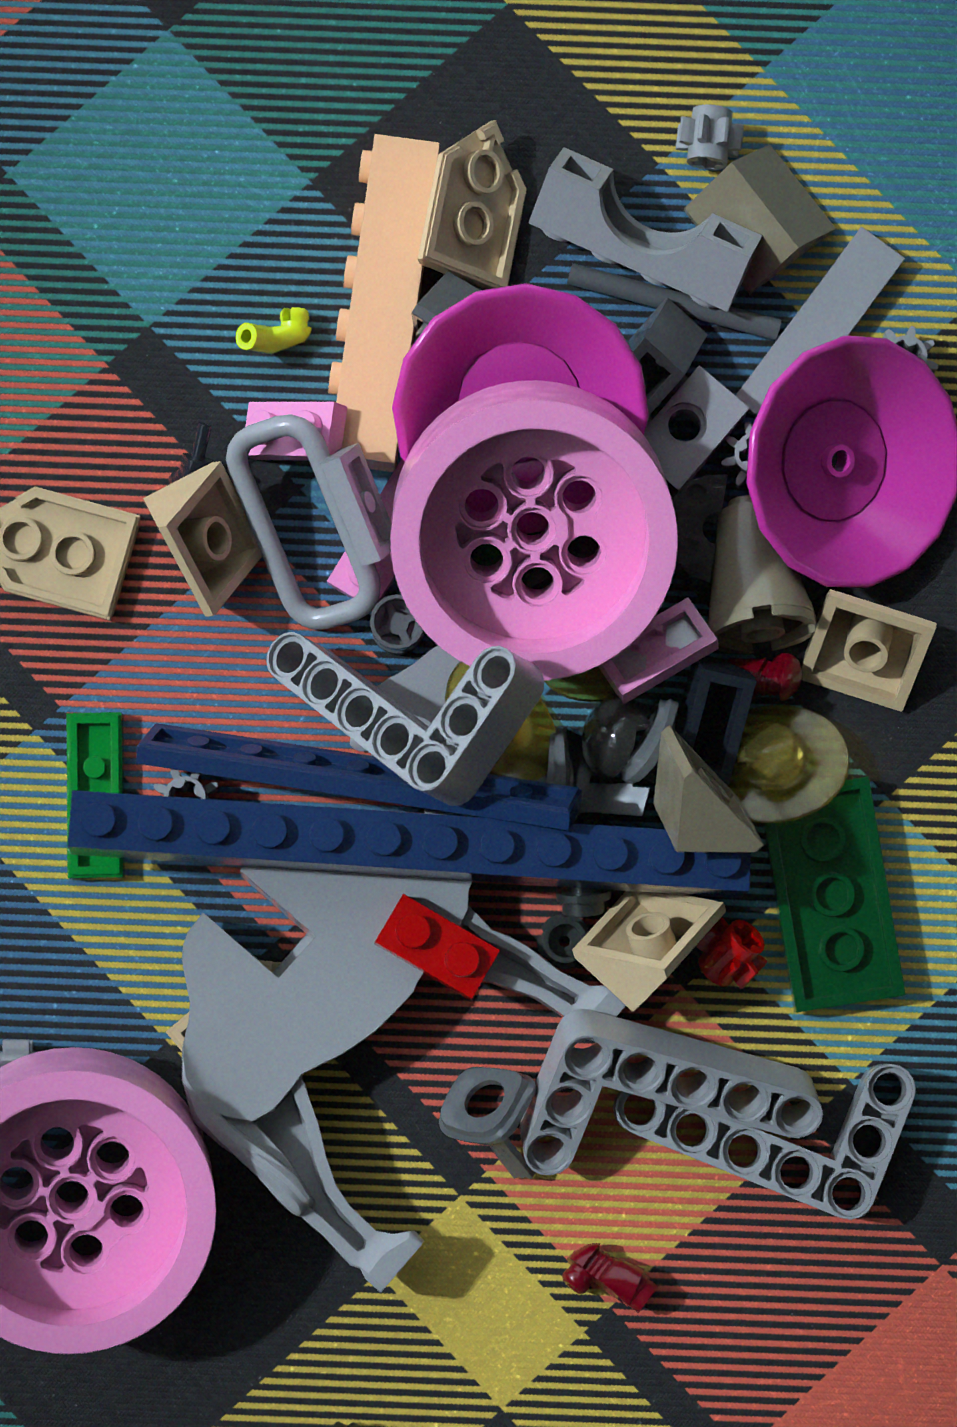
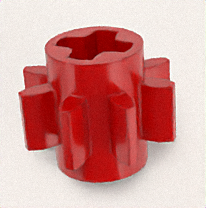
M720 918L696 945L698 949L703 951L698 961L701 971L711 982L719 986H729L734 981L740 989H743L767 964V960L760 955L765 947L761 934L754 926L743 920H735L728 925L723 918Z

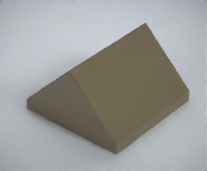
M770 144L731 162L684 208V212L695 226L700 225L713 213L762 235L742 283V286L749 295L836 229Z
M671 725L666 727L661 732L654 806L675 851L756 852L764 844L740 799Z

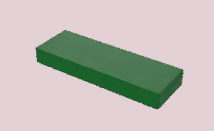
M122 712L66 713L67 846L72 790L124 794ZM67 847L68 878H125V858L72 855Z

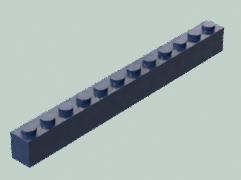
M72 790L67 846L72 855L726 898H741L749 892L751 852H676L666 829L572 823L568 831L484 817Z

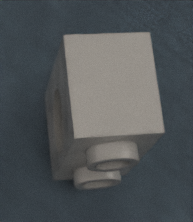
M698 366L690 377L683 376L664 398L667 403L654 418L649 415L644 436L657 455L665 475L669 493L674 499L680 495L722 446L725 438L730 436L740 425L750 408L701 366ZM675 418H688L696 425L698 435L690 441H679L670 434L668 424Z

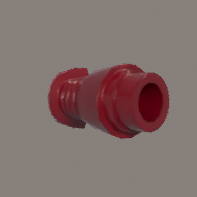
M788 653L776 655L772 662L768 661L766 657L750 659L729 658L726 661L745 669L756 678L757 681L752 698H756L759 695H779L780 701H786L798 691L803 679L799 660Z
M601 1243L587 1244L575 1250L567 1258L570 1267L563 1272L562 1279L570 1289L578 1294H583L592 1283H595L596 1286L627 1307L630 1306L637 1313L640 1312L658 1287V1285L648 1279L649 1276L644 1273L643 1268L625 1260L615 1259V1257L610 1256L608 1253L599 1250Z

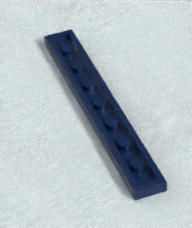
M156 723L136 746V764L568 831L581 808L582 789L578 787L488 774L477 792L468 802L459 806H450L414 788L375 756Z

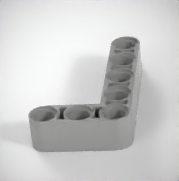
M287 632L277 637L271 644L266 659L268 671L274 678L411 786L450 806L462 805L474 796L539 701L544 689L543 674L536 665L502 646H491L477 656L430 726H427L334 653L300 634Z
M578 1009L565 1015L557 1026L535 1082L537 1086L536 1094L520 1121L519 1129L526 1164L532 1171L541 1175H554L568 1168L573 1161L603 1086L792 1138H801L813 1133L822 1122L823 1111L812 1078L806 1071L800 1068L597 1011ZM580 1041H595L588 1048L580 1049L574 1047ZM636 1055L648 1056L642 1062H627V1060ZM692 1069L700 1070L699 1073L692 1077H680L685 1071ZM751 1084V1087L744 1091H732L739 1085ZM566 1088L576 1090L572 1094L566 1096H558L555 1094L558 1091ZM796 1098L803 1099L797 1105L784 1106L790 1100ZM545 1136L557 1137L551 1142H537V1140Z
M879 1064L866 1070L860 1079L830 1158L750 1126L652 1100L654 1103V1113L651 1119L644 1124H632L624 1114V1103L632 1094L619 1091L614 1099L613 1112L619 1125L633 1134L839 1218L851 1220L866 1214L874 1203L913 1103L916 1088L910 1073L899 1065ZM883 1073L894 1075L900 1082L901 1087L897 1100L888 1105L880 1103L874 1096L873 1091L874 1082ZM694 1113L703 1119L706 1131L705 1136L699 1143L688 1146L681 1143L677 1138L676 1125L681 1117ZM871 1125L876 1128L880 1135V1147L871 1156L862 1157L854 1149L853 1136L860 1127ZM745 1134L755 1141L757 1155L752 1163L740 1167L734 1165L729 1159L728 1147L732 1139ZM800 1156L808 1164V1178L799 1187L791 1188L786 1186L781 1180V1165L789 1157ZM851 1177L859 1185V1200L850 1208H839L833 1201V1187L840 1179Z

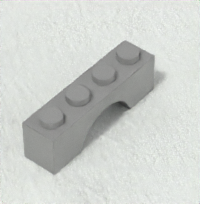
M563 147L548 169L529 220V224L542 229L545 235L554 240L574 243L591 251L597 259L610 264L619 263L639 272L645 280L659 286L668 285L690 295L692 300L701 306L719 308L728 312L740 290L762 238V235L713 213L700 225L683 232L668 233L648 228L636 221L621 204L616 193L612 168Z

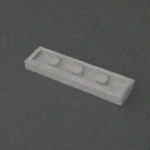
M863 227L858 230L736 394V397L750 407L748 413L756 419L770 385L803 352L841 336H849L903 263L905 258Z

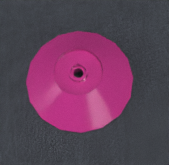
M527 283L476 291L433 317L403 358L392 404L400 456L405 462L412 447L424 430L453 404L484 388L515 381L541 380L558 382L588 391L620 410L644 435L649 411L642 366L617 325L574 294ZM524 457L515 462L512 472L517 478L530 481L540 476L544 466L534 457ZM576 480L565 487L563 496L571 503L582 504L592 497L594 488L588 482ZM476 489L468 495L466 503L474 511L486 512L495 506L498 499L490 490ZM536 512L524 514L517 522V527L525 534L544 531L548 525V520Z
M844 335L803 352L770 385L754 421L749 438L746 483L759 529L788 567L826 587L869 588L909 570L942 533L957 498V420L951 397L923 359L887 338ZM836 452L837 464L835 468H833L832 457Z

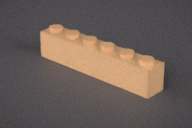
M379 134L374 135L372 151L363 150L361 155L359 182L368 184L365 204L355 202L351 235L360 236L357 256L348 255L346 260L344 288L352 289L350 309L340 308L336 341L345 342L342 363L332 362L328 394L337 395L336 403L347 406L342 448L359 443L369 469L394 472L397 467L399 446L392 404L403 358L413 346L415 339L411 313L420 301L425 266L419 264L417 259L437 157L440 154V143Z

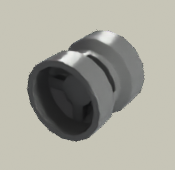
M395 594L383 598L375 605L371 612L370 627L373 639L380 649L392 655H404L411 653L419 647L424 638L425 631L414 619L402 595Z

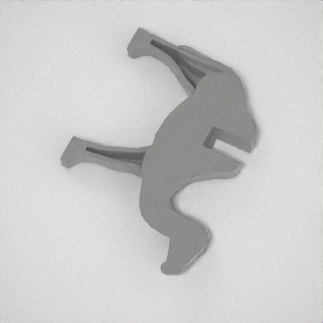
M437 645L414 664L386 679L377 687L427 726H430L470 666L457 660ZM350 738V746L354 750L367 751ZM424 808V814L477 817ZM244 866L240 869L241 877L301 928L306 935L272 973L204 913L201 914L187 932L183 944L182 964L190 1009L182 1047V1082L194 1124L252 1171L284 1207L294 1215L301 1216L327 1239L351 1266L360 1268L365 1279L379 1292H382L419 1249L424 1240L415 1230L396 1234L376 1231L348 1204L335 1184L325 1154L319 1124L302 1074L353 1049L370 1037L414 992L423 972L374 944L402 894L407 895L500 950L483 979L485 982L535 999L562 1017L578 1009L593 1010L617 1017L626 1005L604 985L589 986L568 976L545 961L526 945L507 935L491 930L469 906V888L472 881Z

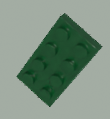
M869 776L760 793L758 798L794 1013L906 995Z

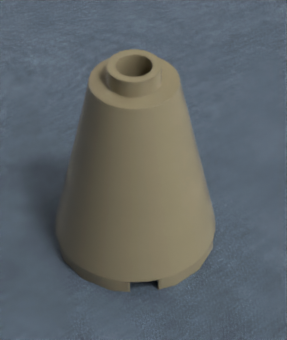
M750 495L731 499L728 502V507L722 509L718 514L707 625L718 639L719 649L717 650L725 653H754L752 643L770 641L772 651L784 649L805 641L813 636L816 631V613L799 572L785 564L760 531Z

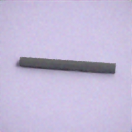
M572 263L567 281L569 285L658 308L665 298H669L690 318L775 341L782 321L778 318L730 306L728 312L719 308L704 307L693 301L688 294Z

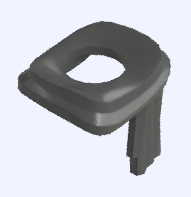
M658 699L654 702L648 724L640 740L616 767V770L620 773L621 780L625 783H635L645 779L656 785L661 732L669 725L675 730L677 711L679 709L678 702L672 699L666 701Z
M559 726L555 732L550 734L546 783L582 789L581 808L574 822L578 820L581 814L585 813L645 816L651 788L635 787L634 783L592 784L595 767V749L591 739L584 733L567 726Z
M471 1067L466 1069L453 1083L441 1107L439 1118L441 1131L453 1139L489 1145L501 1164L506 1167L514 1179L519 1177L530 1179L536 1173L526 1164L525 1158L509 1140L510 1135L516 1130L536 1094L537 1086L535 1081L528 1075L506 1069ZM489 1084L499 1085L504 1088L502 1103L491 1114L484 1117H473L468 1114L469 1101L480 1088Z

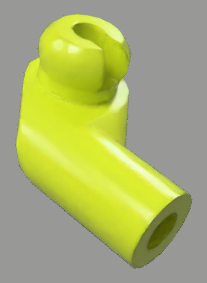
M284 308L280 312L281 326L269 327L243 323L236 331V343L241 349L273 354L303 343L309 337L312 330L311 327H308L309 313L305 308Z

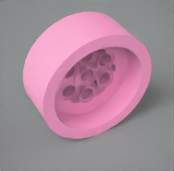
M527 380L498 384L468 395L450 406L424 430L412 447L399 475L394 496L390 536L393 570L399 590L409 611L425 633L444 651L469 666L472 665L483 650L491 646H502L536 665L542 672L544 680L579 674L601 665L629 646L648 626L664 601L675 569L677 524L663 469L657 455L638 427L616 407L588 391L558 382ZM534 457L542 463L544 468L536 479L525 481L517 478L512 472L515 462L520 458ZM576 480L588 482L594 488L592 497L582 504L571 503L563 496L565 487ZM476 489H487L494 493L498 500L489 511L477 512L468 506L466 498ZM536 512L548 520V525L540 534L527 535L517 527L520 517L526 513ZM585 535L595 539L598 543V548L593 555L587 558L575 557L568 551V545L578 536ZM491 544L501 551L502 556L494 565L481 566L472 559L471 553L479 545ZM534 567L544 568L553 576L550 583L541 589L527 587L521 578L527 570Z
M77 1047L55 1048L20 1057L0 1067V1337L32 1350L62 1354L89 1353L126 1343L144 1334L172 1313L192 1289L206 1263L215 1230L216 1204L212 1166L203 1132L194 1124L190 1108L172 1086L144 1065L127 1057L108 1051ZM53 1127H61L68 1130L74 1139L68 1147L55 1150L49 1148L43 1142L42 1135ZM110 1141L120 1142L126 1147L128 1154L118 1163H106L96 1153L99 1147ZM22 1167L32 1175L33 1180L26 1187L15 1189L7 1186L1 1176L9 1168ZM76 1181L84 1185L88 1193L80 1201L71 1203L61 1199L56 1190L64 1182ZM122 1195H132L142 1203L140 1210L131 1216L117 1214L111 1205L116 1198ZM25 1221H38L44 1225L47 1233L40 1240L30 1242L25 1241L16 1232L17 1227ZM89 1234L99 1239L102 1246L91 1255H82L73 1250L71 1242L80 1235Z

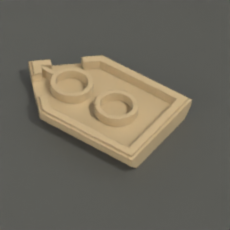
M496 120L489 121L438 154L417 259L419 264L444 274L448 271L467 283L484 290L508 286L526 195V187L518 169L512 170L500 144L504 141V138Z
M33 487L17 496L15 500L0 507V584L5 592L111 621L137 537L141 516L43 488Z

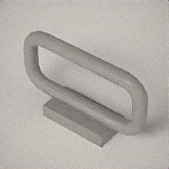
M292 414L275 416L248 425L238 431L227 448L226 464L228 473L282 605L289 616L301 626L313 630H322L359 620L369 614L377 604L381 590L379 574L374 563L381 561L391 553L390 536L392 523L360 444L356 443L341 448L330 455L326 442L317 427L307 419ZM289 436L297 439L306 452L358 580V594L350 600L325 608H315L310 606L301 594L248 463V454L252 448L282 437Z

